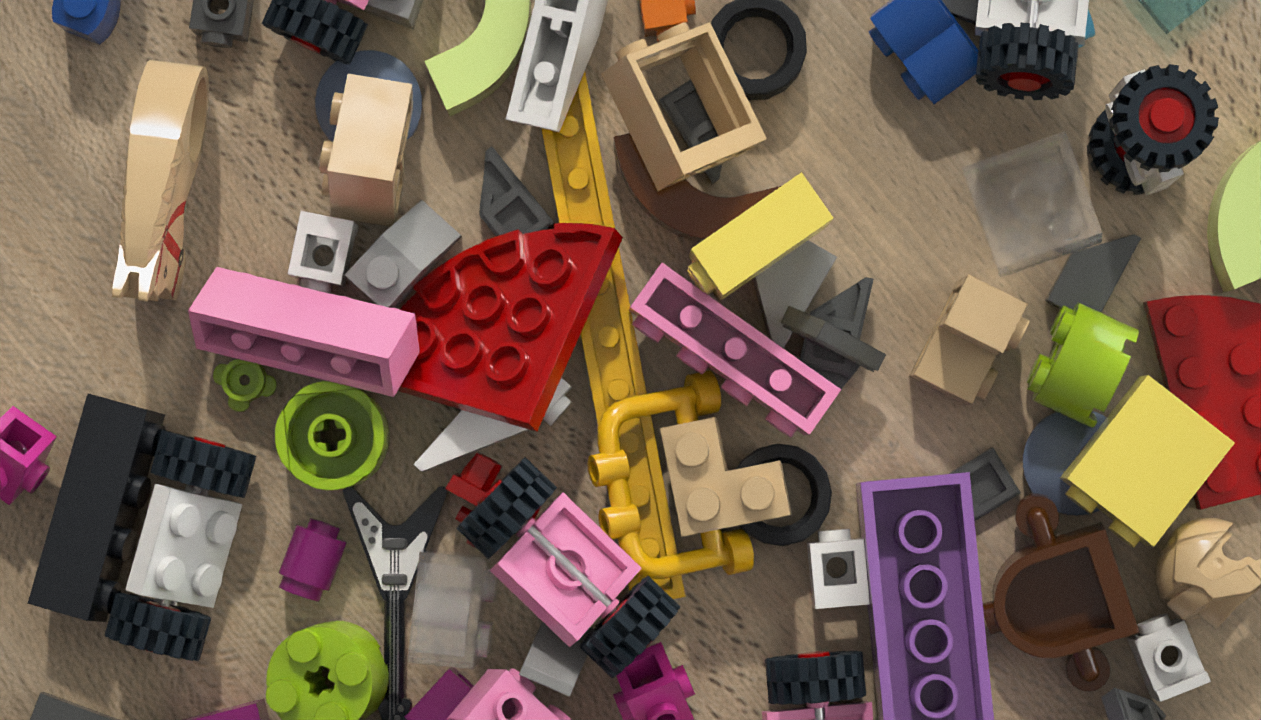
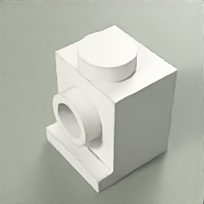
M301 211L288 275L300 278L301 287L331 294L333 285L345 288L347 280L345 274L349 270L355 236H357L359 226L354 221ZM320 247H330L334 253L332 262L326 266H319L315 261L316 251Z
M850 529L818 531L819 542L807 543L812 607L823 609L869 605L864 539H851ZM833 557L842 558L846 564L845 573L837 578L831 577L826 570L827 562Z
M1167 613L1161 614L1139 623L1137 626L1140 633L1127 638L1152 699L1162 702L1211 682L1208 673L1203 668L1185 620L1176 618L1170 621ZM1173 645L1178 651V659L1173 665L1166 666L1161 661V652L1165 647Z

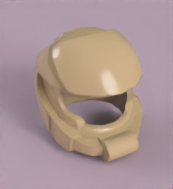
M1197 518L1183 523L1172 532L1160 551L1155 570L1156 585L1160 598L1167 602L1166 605L1185 621L1202 618L1216 630L1235 608L1261 588V559L1254 560L1251 557H1245L1242 560L1235 561L1226 557L1222 551V546L1233 535L1228 531L1233 525L1232 522L1218 518Z

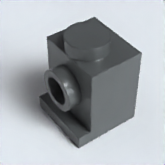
M193 0L189 29L195 35H201L200 43L214 47L232 48L233 40L248 42L254 0H228V9L222 14L211 12L210 5L213 0Z

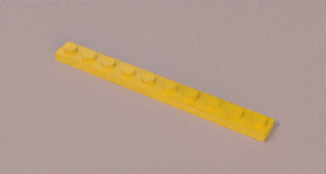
M584 71L560 132L542 129L559 223H585L615 228L587 78ZM619 248L581 332L598 425L603 413L613 403L628 397L647 394L635 329L632 325V314L628 311L630 303ZM651 415L627 420L619 429V442L629 462L630 477L628 485L631 500L636 505L640 515L641 531L639 538L642 549L652 558L677 554ZM636 574L628 583L629 591L645 577ZM682 575L665 579H652L672 599L686 597Z

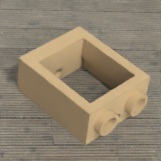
M686 22L676 25L657 36L659 42L651 46L647 45L645 39L635 41L615 53L618 61L601 73L658 191L739 157L767 140L710 22L691 30ZM678 57L681 58L718 134V137L680 152L642 74L645 70Z

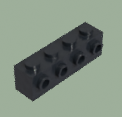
M87 393L27 604L85 621H107L108 614L112 610L116 593H121V584L118 582L123 561H127L130 558L135 547L136 532L133 530L138 509L144 507L150 494L151 480L148 478V473L153 456L156 453L161 431H166L165 426L162 425L165 414Z

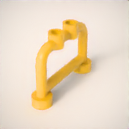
M709 370L705 371L703 375L700 373L688 374L683 387L628 397L613 403L603 413L597 428V441L600 453L588 457V473L595 487L607 486L611 507L599 510V526L612 540L618 539L619 547L641 567L637 574L643 577L649 576L651 579H665L722 566L728 575L750 571L754 566L752 543L748 534L743 529L723 533L721 529L700 533L703 548L660 558L648 556L643 551L640 543L641 520L638 509L631 500L628 485L630 467L627 456L620 446L619 429L627 420L673 410L675 411L677 425L698 421V416L719 412L721 407L720 388L715 375Z

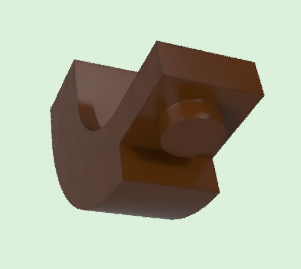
M630 133L614 137V146L622 176L636 202L662 227L691 241L702 242L781 187L735 197H717L698 190L685 179L658 191Z

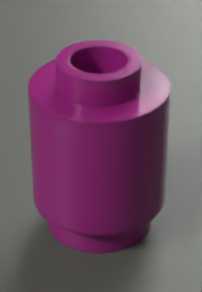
M314 518L309 519L307 527L296 524L278 572L283 575L279 588L300 597L320 602L323 591H329L347 544L346 541L337 538L340 528Z

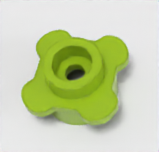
M235 359L228 364L222 363L217 365L213 372L215 383L222 385L223 390L229 396L228 405L234 411H246L250 406V402L261 396L269 397L276 391V379L273 376L267 375L261 364ZM241 376H249L250 382L248 385L240 383Z

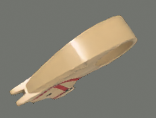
M149 60L144 68L137 89L129 135L128 156L126 158L124 174L125 184L123 186L124 198L122 199L121 219L123 221L121 222V240L112 297L136 298L138 301L148 302V300L158 301V298L177 300L180 294L185 268V250L183 249L184 210L201 157L208 116L209 78L205 66Z

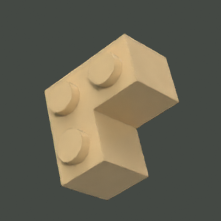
M347 74L344 93H334L330 111V124L337 125L334 141H324L319 167L320 173H324L322 196L330 197L332 217L390 227L396 222L404 185V152L413 112L412 84Z
M969 274L956 281L909 377L965 405L973 404L976 396L984 400L998 374L997 370L991 368L996 356L1003 354L1004 351L1008 352L1010 348L1015 350L1028 327L1030 320L1022 317L1028 304Z
M716 417L660 428L682 537L792 514L781 460L728 471L718 419Z

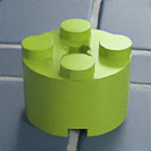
M1078 302L1073 309L1064 305L1061 307L1049 333L1052 335L1051 340L1055 342L1049 357L1042 354L1038 355L1026 383L1029 384L1028 390L1034 392L1032 401L1093 428L1098 421L1092 410L1094 408L1102 412L1106 410L1131 357L1123 353L1126 347L1124 345L1125 340L1128 339L1136 343L1139 330Z
M330 381L316 382L303 387L285 405L275 427V444L281 462L298 480L308 486L321 490L347 489L368 480L379 470L389 447V425L379 403L362 389ZM335 420L336 427L346 431V439L338 441V450L332 452L331 444L321 442L320 434L321 432L328 431L330 427L329 422Z
M346 621L323 622L293 633L276 648L268 665L266 701L269 707L282 720H365L381 705L389 684L387 664L385 665L379 650L381 647L375 637L367 630ZM326 668L330 670L328 679L335 683L330 688L325 684L326 678L322 676V670Z

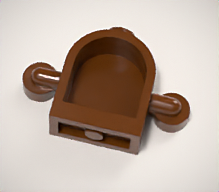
M1039 493L1029 494L1017 504L1015 520L1019 530L1025 536L1032 538L1034 544L1023 547L1013 553L999 569L993 585V600L983 603L984 618L990 635L1002 632L1012 645L1024 653L1035 657L1059 658L1069 655L1066 660V672L1072 685L1082 691L1098 690L1109 679L1110 665L1104 652L1095 646L1140 633L1106 530L1102 522L1055 537L1054 531L1059 523V512L1055 503L1046 495Z

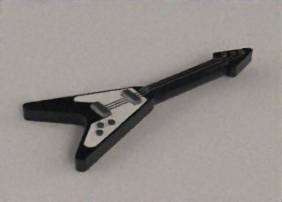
M439 486L405 522L399 525H392L386 522L354 487L343 489V495L380 595L384 599V662L388 666L389 684L386 695L378 707L382 720H406L405 716L408 714L412 704L410 698H405V603L447 495L445 486Z

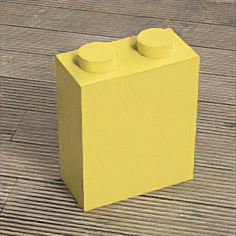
M801 172L694 246L689 254L692 264L688 266L686 271L697 288L707 295L713 292L720 302L824 230L834 218Z
M1149 375L1139 376L1060 479L1070 486L1065 495L1075 504L1090 514L1097 507L1111 518L1113 522L1108 529L1125 543L1134 548L1140 541L1146 546L1154 547L1235 442Z

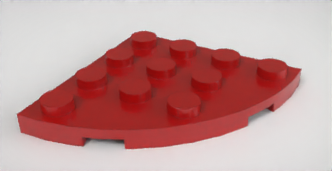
M585 223L554 224V229L522 234L520 230H514L487 239L462 251L438 266L414 285L413 289L416 293L399 309L415 314L420 353L398 391L538 432L623 239L621 234L612 227Z
M1211 295L1173 296L1143 302L1165 388L1235 442L1193 496L1196 508L1202 510L1261 495V304L1233 297Z

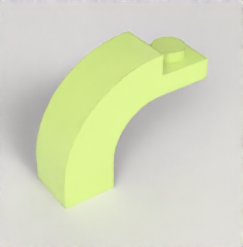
M485 0L482 19L472 35L458 46L424 61L449 116L470 108L487 98L513 72L522 56L531 20V0Z
M1261 140L1243 152L1228 168L1217 186L1210 205L1207 225L1208 248L1213 268L1223 292L1237 289L1261 279Z

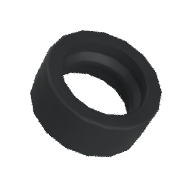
M734 0L726 4L711 21V25L723 50L728 31L735 23L747 17H762L771 20L782 30L785 36L787 55L783 65L774 74L764 79H749L735 72L748 100L769 99L784 92L799 76L807 54L806 32L797 14L780 0Z
M777 443L754 450L740 461L736 469L781 460V463L791 464L801 470L809 481L812 492L810 506L805 515L791 525L778 527L758 521L743 524L740 527L748 535L764 544L787 546L804 541L820 529L830 510L832 490L828 474L815 456L798 446Z

